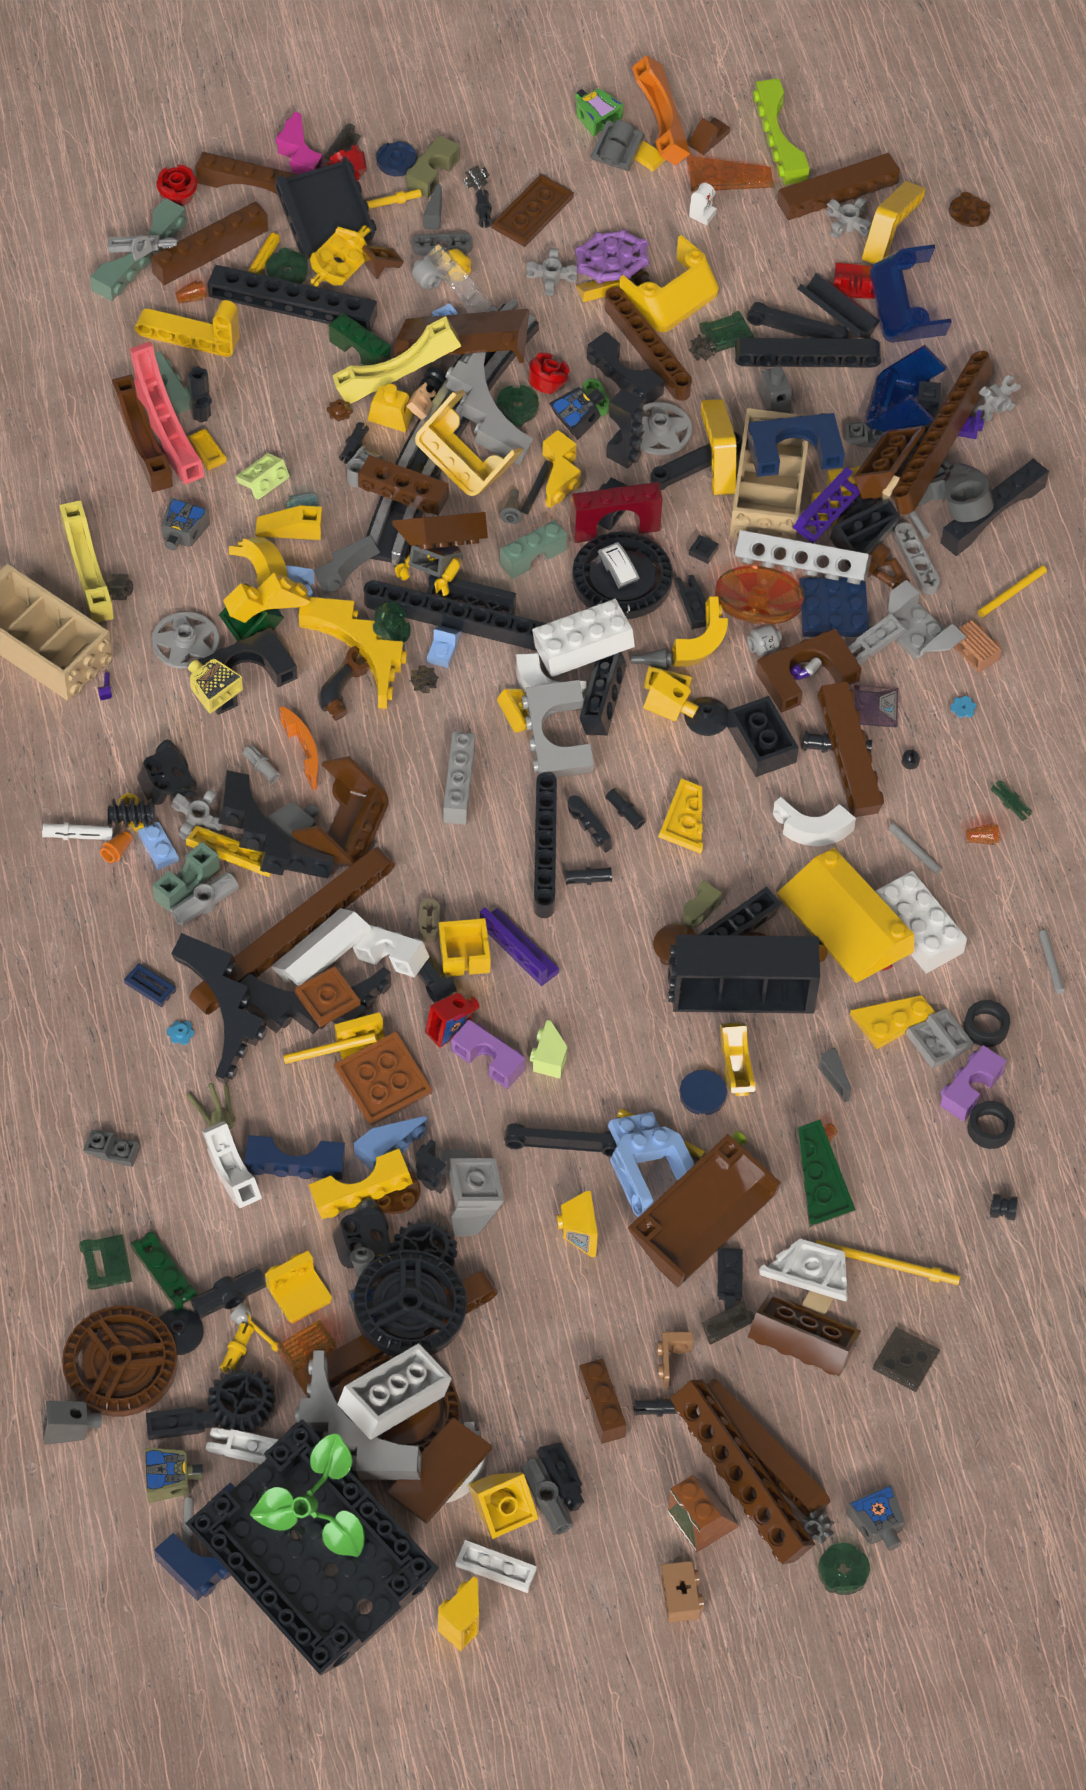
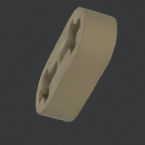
M429 898L423 900L419 906V937L425 942H433L439 937L440 904L435 899ZM428 908H432V916H427ZM427 924H432L431 933L426 931Z

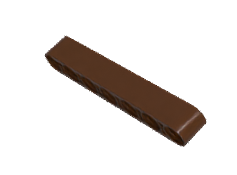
M618 287L607 289L605 292L606 313L651 370L665 381L664 386L676 400H687L691 395L692 378L624 291Z
M710 1380L706 1385L778 1489L806 1517H810V1513L814 1510H817L819 1513L830 1504V1498L824 1489L718 1380Z

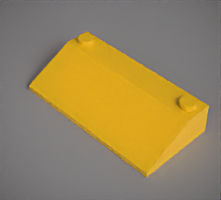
M835 848L812 859L777 892L780 900L813 936L819 937L822 945L827 948L828 953L855 983L914 953V933Z

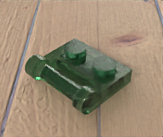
M740 311L733 312L732 315L715 321L699 323L702 335H705L715 353L735 347V341L740 338H754Z
M122 1234L97 1240L86 1239L79 1243L80 1252L84 1255L88 1274L86 1281L88 1289L96 1290L132 1282ZM100 1250L105 1271L104 1277L98 1276L94 1251Z

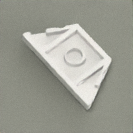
M799 1239L789 1249L783 1250L776 1255L777 1260L768 1266L764 1264L759 1269L761 1276L845 1302L848 1299L846 1256L843 1251Z

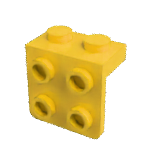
M309 1251L302 1254L297 1253L289 1261L282 1265H275L265 1273L266 1287L290 1323H296L332 1302L331 1294L314 1270L313 1257Z

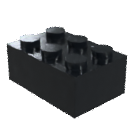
M770 696L728 710L726 726L755 777L797 763L799 747Z

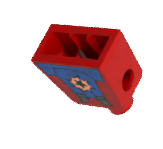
M455 993L432 1004L429 1010L425 1033L441 1048L451 1041L468 1020H471L473 1012L480 1007L477 999L470 997L466 1000L461 993Z

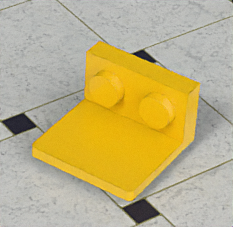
M380 1012L334 1024L336 1042L371 1033H376L377 1041L385 1037L383 1033V1018ZM373 1043L339 1051L342 1060Z

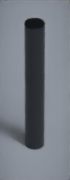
M544 461L521 508L522 513L529 514L552 467L550 461Z

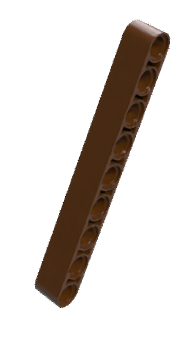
M479 1271L462 1280L467 1296L466 1314L491 1301L498 1293L484 1271ZM446 1289L444 1292L447 1298V1309L453 1312L452 1299L449 1291ZM445 1318L443 1323L447 1324L449 1320ZM435 1328L427 1329L424 1332L425 1337L437 1330ZM361 1335L326 1355L330 1387L337 1386L349 1374L361 1372L371 1363L391 1355L380 1351ZM309 1364L300 1369L294 1376L306 1396L307 1384L312 1381V1375L309 1374Z

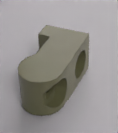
M703 880L698 886L696 898L686 902L684 905L682 918L684 924L689 927H697L705 921L721 904L722 892Z

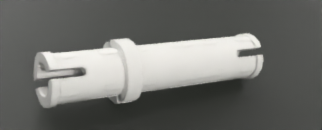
M64 822V824L43 823L42 836L43 838H63V840H69V838L110 840L113 838V826L108 828V826L72 825L69 822Z

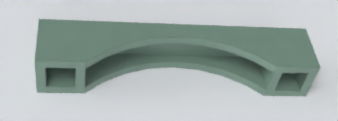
M164 198L153 210L152 228L148 236L159 235L160 240L173 238L187 223L185 208ZM163 247L148 253L137 261L134 260L131 252L117 260L103 263L90 276L92 291L113 301L118 295L123 293L124 288L130 282L135 280L137 274L148 266L151 256L161 251Z

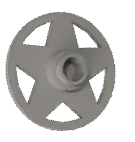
M653 402L643 405L644 411L653 409L651 417L643 416L642 418L644 426L641 431L643 435L641 437L640 450L653 455H669L678 452L687 445L692 434V424L688 415L682 409L664 402ZM667 409L677 413L680 417H669ZM687 429L686 436L680 442L676 433ZM660 442L661 444L666 446L667 449H655L651 447L655 446Z
M179 612L164 618L158 623L152 634V647L156 656L166 665L179 669H188L192 662H182L189 655L205 658L214 654L219 646V634L216 626L207 617L194 612ZM186 618L196 619L203 623L191 626ZM173 621V631L159 633L165 625ZM213 633L214 643L212 649H210L204 640ZM158 646L171 649L169 659L160 652Z

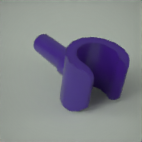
M109 672L104 674V686L98 687L101 701L112 698Z

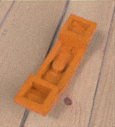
M284 706L279 707L280 721L287 737L297 735L307 756V759L304 760V773L312 790H315L319 780V765L314 739L306 725L296 714Z

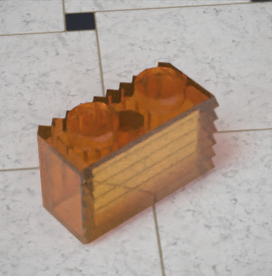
M321 1320L277 1344L279 1356L293 1376H295L300 1369L309 1364V1360H313L314 1351H324L325 1355L336 1350V1342Z

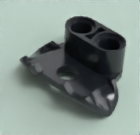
M164 740L157 747L155 754L143 761L137 779L146 799L152 798L154 805L164 803L168 794L172 795L173 798L177 794L184 797L199 795L196 780H193L190 775L186 759L171 740ZM172 769L181 770L183 776L174 775Z
M373 1198L361 1201L357 1205L355 1213L345 1216L333 1233V1240L339 1260L346 1268H354L350 1254L357 1248L365 1247L372 1250L375 1254L374 1260L394 1251L387 1232L388 1223ZM370 1231L379 1232L382 1240L376 1241L372 1239Z

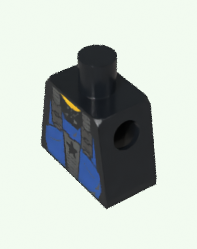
M577 387L549 404L558 419L578 440L600 418L601 414L596 405L605 398L597 388L587 395L580 387Z

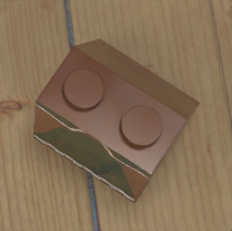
M690 1476L671 1488L668 1514L696 1553L739 1527L736 1520L709 1484L694 1476Z

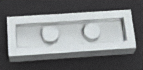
M467 1540L464 1541L456 1560V1567L528 1593L537 1572V1566Z

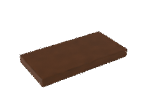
M540 174L492 222V229L526 247L574 198V192Z
M453 1417L421 1453L420 1480L398 1479L387 1491L388 1496L428 1524L492 1451V1445Z

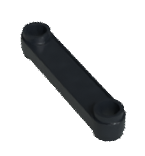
M761 302L753 303L747 314L748 322L754 326L764 325L807 338H848L849 331L843 325H831L773 309Z
M734 432L737 455L741 451L742 437L739 433ZM710 443L662 466L655 467L650 475V483L658 482L660 490H664L667 486L711 466L712 450Z
M512 1123L507 1125L504 1136L505 1146L514 1150L522 1149L523 1147L602 1152V1154L611 1157L617 1146L611 1131L589 1133L525 1128L521 1124Z

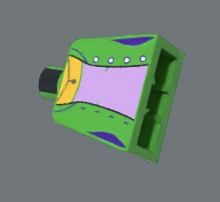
M581 89L576 93L577 117L592 136L600 133L607 121L615 123L616 120L623 119L624 104L603 90L596 89L588 94Z

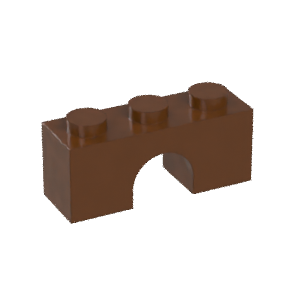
M604 1359L579 1365L578 1378L586 1400L589 1399L591 1402L594 1424L601 1444L625 1438L627 1424Z

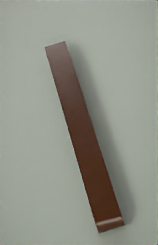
M978 351L972 354L895 486L892 495L898 513L903 515L909 514L917 508L981 396L979 391L984 386H987L994 370L987 351Z
M379 847L373 848L234 957L237 964L235 972L231 977L228 976V978L240 983L249 974L256 978L259 977L340 908L345 909L385 878L393 870L395 862ZM205 981L196 986L189 995V999L206 1015L213 1013L220 1007L215 994Z

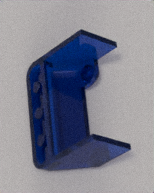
M935 244L901 249L873 264L870 270V280L881 331L884 339L888 342L895 343L945 336L952 323L951 318L930 321L929 313L926 309L922 307L910 308L902 270L911 269L918 263L930 262L935 250Z
M923 345L885 368L875 380L864 423L872 430L886 432L887 430L925 426L933 421V417L915 400V397L918 396L920 381L930 382V379L945 371L947 366L926 345Z

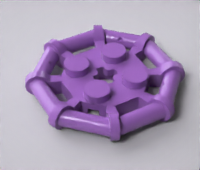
M626 229L618 232L594 233L590 240L582 246H577L575 250L577 255V272L591 277L599 284H603L606 281L620 280L622 275L630 280L632 275L641 268L647 267L650 263L647 250L649 243L644 238L640 239L628 233ZM598 244V247H596L594 250H590ZM585 259H591V261L586 263Z

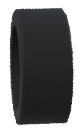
M992 1000L978 1001L967 1011L964 1031L976 1045H984L985 1047L996 1046L1007 1036L1011 1023L1010 1015L1006 1008L998 1002ZM980 1014L992 1015L1000 1021V1030L994 1033L982 1032L973 1024L974 1017Z
M984 1101L976 1105L971 1111L967 1125L968 1134L972 1141L980 1147L998 1149L1006 1145L1011 1139L1015 1125L1014 1115L1002 1103ZM984 1115L996 1116L1004 1122L1005 1130L998 1135L986 1134L978 1128L977 1120Z

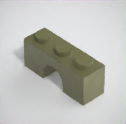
M439 135L434 142L432 141L429 144L426 152L418 157L416 164L408 169L405 176L407 179V189L411 191L420 189L421 195L429 198L434 192L436 185L439 184V171L435 169L440 168L450 172L460 160V145Z

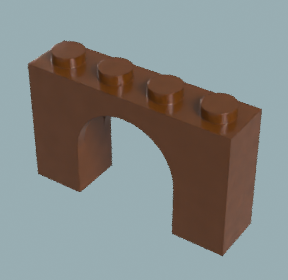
M836 629L822 632L811 639H804L799 644L784 647L779 652L764 655L757 660L756 674L781 713L801 705L803 692L790 673V670L795 665L818 658L836 683L848 682V685L860 681L862 668Z

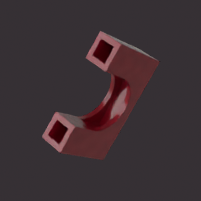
M653 482L573 493L570 527L574 543L587 542L596 538L597 524L600 519L611 512L628 510L635 513L634 518L639 534L659 532L663 503L659 483Z

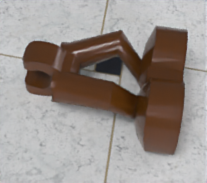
M881 543L871 554L872 558L867 578L874 576L892 589L899 586L905 580L910 583V579L906 577V573L897 559L887 560L891 549ZM891 565L895 576L892 577L877 568Z

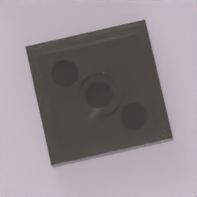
M895 1327L872 1369L917 1393L939 1355L940 1349Z

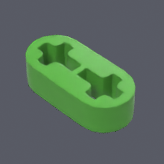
M588 379L583 384V391L589 395L592 389H599L605 399L599 402L600 405L596 406L601 416H604L609 412L610 400L600 381Z

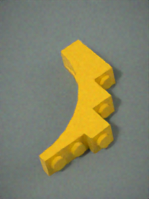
M309 597L311 602L307 606L299 608V627L317 630L334 636L350 647L357 646L359 648V655L369 664V668L375 678L378 690V708L387 709L388 700L393 699V687H390V682H395L396 672L401 673L402 664H406L407 651H403V642L382 640L383 630H379V621L359 620V610H355V601Z

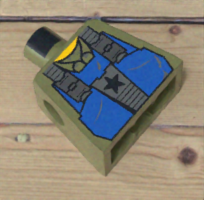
M145 1448L148 1503L187 1495L189 1493L188 1480L203 1479V1464L188 1465L186 1451Z

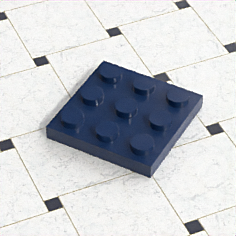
M799 578L800 603L803 602L801 609L802 637H816L822 632H829L834 629L838 631L841 637H859L869 630L866 582L861 581L860 585L848 583V578H839L838 581L827 578Z

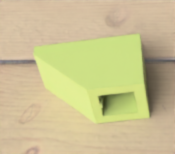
M546 1020L544 1028H540L536 1041L539 1044L537 1048L533 1047L530 1061L533 1062V1072L561 1078L567 1060L568 1047L553 1023Z

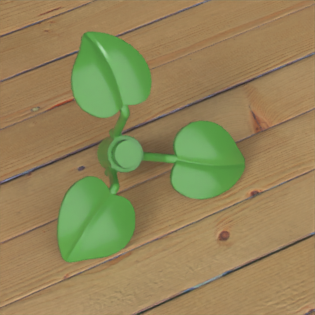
M334 1433L323 1438L311 1453L310 1464L312 1470L323 1474V1476L311 1490L307 1491V1494L294 1499L293 1494L283 1487L271 1488L262 1495L250 1515L260 1524L274 1530L290 1529L297 1523L298 1518H304L309 1515L313 1518L327 1519L330 1523L325 1525L322 1534L327 1548L339 1555L358 1557L363 1550L365 1542L364 1529L360 1519L347 1510L339 1512L335 1518L331 1515L317 1512V1499L313 1496L328 1476L332 1479L343 1478L352 1467V1455L341 1435Z

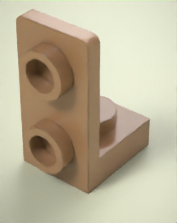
M662 1332V1341H657V1357L662 1356V1364H658V1379H663V1388L669 1387L668 1352L675 1354L691 1352L693 1344L692 1332Z

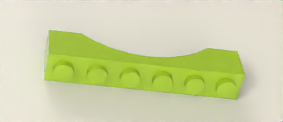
M780 79L756 81L755 90L752 91V98L754 103L757 102L758 117H762L763 132H767L768 147L772 148L773 162L777 163L778 177L782 178L784 185L808 180L809 165L805 153L787 140L778 125L777 117L783 108L784 90Z

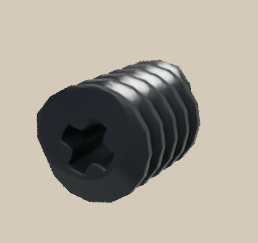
M152 798L148 800L147 805L144 804L143 799L139 800L138 805H135L133 799H130L128 805H126L124 799H121L119 805L116 804L115 799H112L110 805H108V828H111L113 821L116 828H120L122 821L126 828L130 827L131 821H133L135 827H139L141 821L144 827H148L150 821L153 827H155L156 813Z

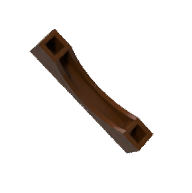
M202 152L196 165L198 184L215 188L230 184H246L266 189L277 194L274 186L276 177L284 175L285 178L299 175L207 152Z
M133 375L112 379L113 397L151 491L156 492L173 487L171 468L152 433L143 404L137 397Z

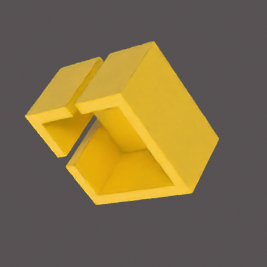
M486 919L439 922V945L443 974L461 976L464 975L465 971H469V975L490 973L491 958Z

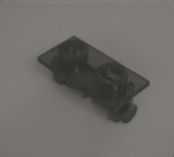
M349 123L344 126L324 155V158L329 159L341 150H352L351 147L356 145L361 138L360 135L355 134V126Z
M742 1301L702 1322L701 1324L709 1345L752 1324L755 1315L751 1310L748 1311L745 1301Z

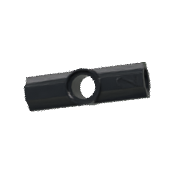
M197 366L193 367L188 373L189 385L187 390L190 395L192 418L201 423L208 421V418L211 416L210 404L212 399L209 393L208 372L206 369Z
M256 1266L234 1278L232 1276L221 1278L213 1285V1288L190 1298V1303L195 1314L201 1319L222 1308L232 1309L238 1306L245 1297L265 1288L266 1282L262 1272Z

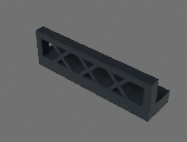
M815 273L808 285L800 284L797 288L858 337L870 338L880 322L879 319L820 273Z
M430 574L428 594L434 593L443 596L442 589L438 593L435 590V581L443 577ZM453 578L451 582H448L449 593L443 596L452 600H463L464 603L476 606L483 605L485 608L495 611H507V614L513 615L516 608V593Z

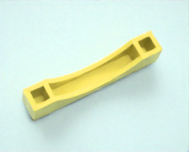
M445 316L428 325L417 342L401 355L375 365H351L332 376L336 388L345 402L351 404L377 391L379 386L395 382L399 378L416 371L449 352H453L461 347V343L455 329Z
M81 500L59 505L61 522L90 619L96 623L114 619L112 602L96 559Z

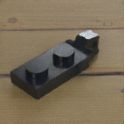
M718 1248L717 1297H719V1300H724V1314H734L735 1300L741 1301L743 1249Z
M188 1407L146 1413L148 1440L199 1434L205 1432L207 1428L217 1427L218 1422L214 1416L216 1411L203 1413V1409Z
M562 1443L539 1447L536 1452L552 1482L558 1487L560 1498L564 1499V1503L570 1512L579 1510L584 1503L581 1496V1486L583 1484Z

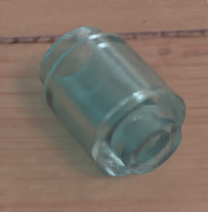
M310 492L289 496V501H286V508L289 509L300 505L319 507L317 495Z

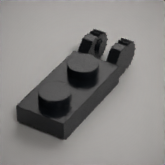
M688 575L689 588H684L680 577L675 578V587L691 630L706 627V600L694 575Z
M573 795L569 797V812L573 819H578L581 828L584 831H589L591 840L596 847L600 846L605 853L611 850V836L590 808L579 796Z

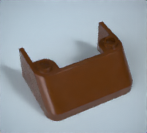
M350 756L323 761L322 766L335 778L332 793L334 798L341 804L328 834L320 826L293 830L291 835L305 847L334 856V863L350 867L368 853L388 807L389 799L387 793Z

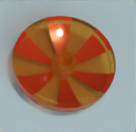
M741 566L728 570L719 577L716 583L715 597H718L719 604H722V609L729 615L749 623L768 625L783 623L796 617L803 606L804 592L795 579L779 570L763 566Z

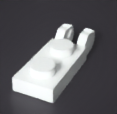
M211 1428L210 1436L227 1441V1444L208 1442L205 1449L217 1455L262 1464L266 1460L264 1453L278 1439L233 1429L229 1431Z

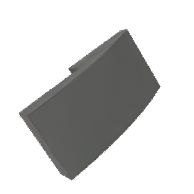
M867 422L846 423V441L848 444L874 448L883 434L890 430V426L868 427Z
M91 1130L83 1151L105 1161L133 1167L141 1146L138 1141L116 1138L114 1133Z

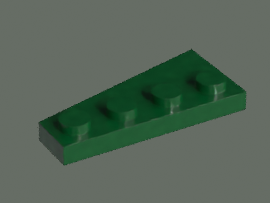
M821 1119L798 1127L797 1134L809 1228L854 1212L856 1209Z

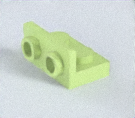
M267 453L235 477L239 484L250 488L254 498L259 500L287 480L290 475L283 459Z

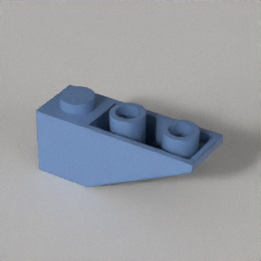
M418 1117L370 1129L354 1142V1155L373 1172L376 1165V1157L396 1149H400L402 1154L407 1150L409 1144L415 1139H421L426 1134L427 1117Z

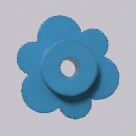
M968 696L957 697L954 699V703L951 704L950 710L953 713H957L959 718L964 716L970 718L974 716L976 704Z
M175 1021L173 1026L167 1029V1035L171 1037L172 1043L179 1042L182 1045H186L190 1042V1038L194 1036V1030H192V1024L189 1021L182 1023Z

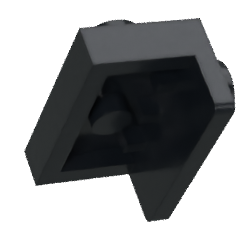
M431 1139L427 1145L423 1144L417 1151V1179L427 1189L435 1190L441 1194L446 1188L447 1164L436 1158V1142Z

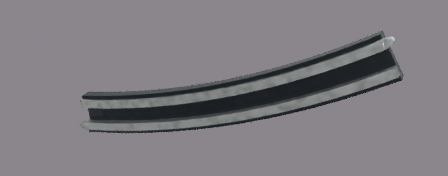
M513 299L507 304L504 303L497 311L516 310L517 300ZM530 314L526 344L539 331V322L535 320L536 317ZM514 351L486 352L484 371L489 391L516 357ZM461 354L458 360L464 362L467 354ZM446 377L441 382L439 391H435V396L430 399L434 404L428 416L424 419H418L395 463L435 479L439 478L442 470L417 446L415 437L423 425L454 392L446 388L448 382ZM462 398L453 407L460 417V425L454 432L458 438H460L470 421L460 415L463 406L459 404ZM380 496L366 537L370 535L373 537L380 553L370 559L390 562L393 565L405 564V559L411 546L393 526L392 521L421 518L423 511Z

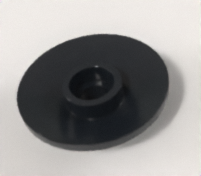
M703 697L692 701V703L699 706L693 718L684 714L685 723L688 728L699 735L713 736L721 733L727 727L728 709L722 702L714 698Z
M173 1309L159 1317L173 1335L177 1355L188 1354L199 1346L203 1339L204 1330L202 1322L196 1314L185 1309ZM176 1326L183 1327L180 1331L174 1330ZM154 1336L155 1342L159 1343L158 1339Z

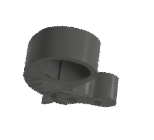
M946 459L942 462L918 506H921L930 500L946 498L951 517L959 522L979 520L988 515L994 506L989 481L983 472L966 464L949 463Z

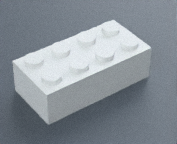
M616 599L532 629L535 648L551 677L635 647L633 629Z
M913 871L875 891L914 933V953L910 955L926 974L964 953L967 937Z
M418 1343L344 1386L338 1406L372 1440L444 1397L452 1378Z

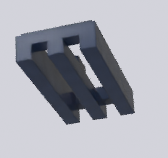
M140 963L124 979L126 985L160 1007H163L164 1002L170 999V995L176 992L174 985ZM140 972L153 982L157 983L158 985L166 989V991L164 992L163 990L155 986L152 982L144 979L137 973Z

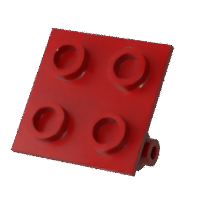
M847 263L835 264L834 285L849 297L875 299L877 266Z

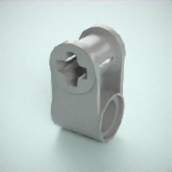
M365 446L360 447L354 457L347 463V483L352 487H358V473L367 457L371 455L383 460V456L368 451V448Z

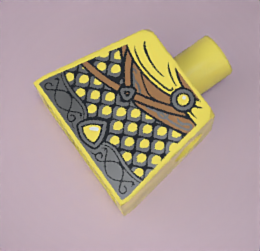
M216 659L210 660L205 665L198 660H194L188 667V670L192 673L190 676L191 689L210 714L243 690L242 677Z

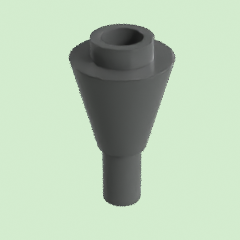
M517 489L510 491V498L500 513L501 519L508 524H516L522 519L518 501L519 491Z
M667 647L646 653L645 655H631V664H646L668 670L669 665L673 663L672 652H668Z
M365 1247L357 1248L350 1254V1259L358 1278L364 1269L374 1261L375 1257L374 1252Z

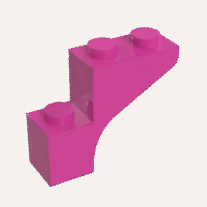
M294 111L291 118L286 120L283 131L278 133L276 144L278 145V154L290 157L289 165L291 166V172L302 174L322 168V154L311 150L305 144L302 115Z

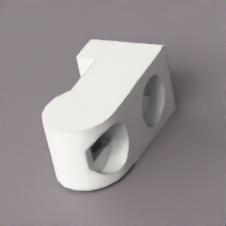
M701 183L698 190L692 194L689 217L705 225H708L717 212V208L712 206V200L716 193L710 184Z

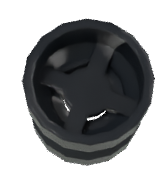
M430 367L426 370L424 379L421 380L419 387L427 383L426 390L428 393L433 390L439 391L440 384L444 381L446 375L442 370Z
M993 1193L990 1217L998 1218L1005 1215L1007 1220L1014 1221L1018 1197L1009 1196L1005 1199L1001 1194Z

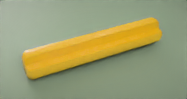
M273 232L269 234L248 272L261 274L280 242L278 234Z

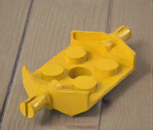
M362 226L358 232L338 227L335 233L317 252L312 253L310 263L312 269L317 273L311 279L312 285L314 284L317 287L325 280L332 285H343L365 262L362 248L364 245H367L364 237L370 232L369 228L366 229L367 226ZM334 257L341 258L343 263L336 262Z

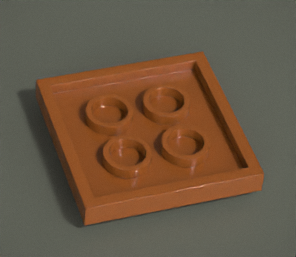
M396 1031L334 1064L335 1071L369 1127L432 1094L431 1087Z

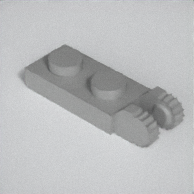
M889 614L856 638V641L848 646V648L854 655L862 647L864 651L855 657L859 665H862L869 657L871 658L903 635L906 629L893 614Z

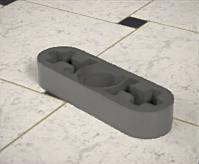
M467 233L420 234L412 240V250L420 256L443 255L450 249H459L464 254H467L473 248V239ZM446 242L448 245L440 247L437 243Z

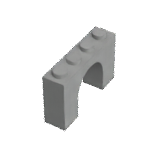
M580 680L526 687L525 695L522 696L523 709H528L529 714L528 717H525L527 730L532 732V738H529V746L531 752L535 751L536 759H532L534 773L539 775L543 772H550L556 778L592 773L594 771V761L591 744L570 747L556 746L546 739L542 731L544 721L552 714L582 709L583 696Z

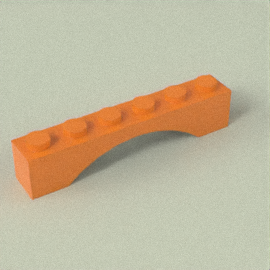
M646 55L632 66L636 82L648 98L657 119L659 133L655 143L659 156L676 166L691 153L663 66Z

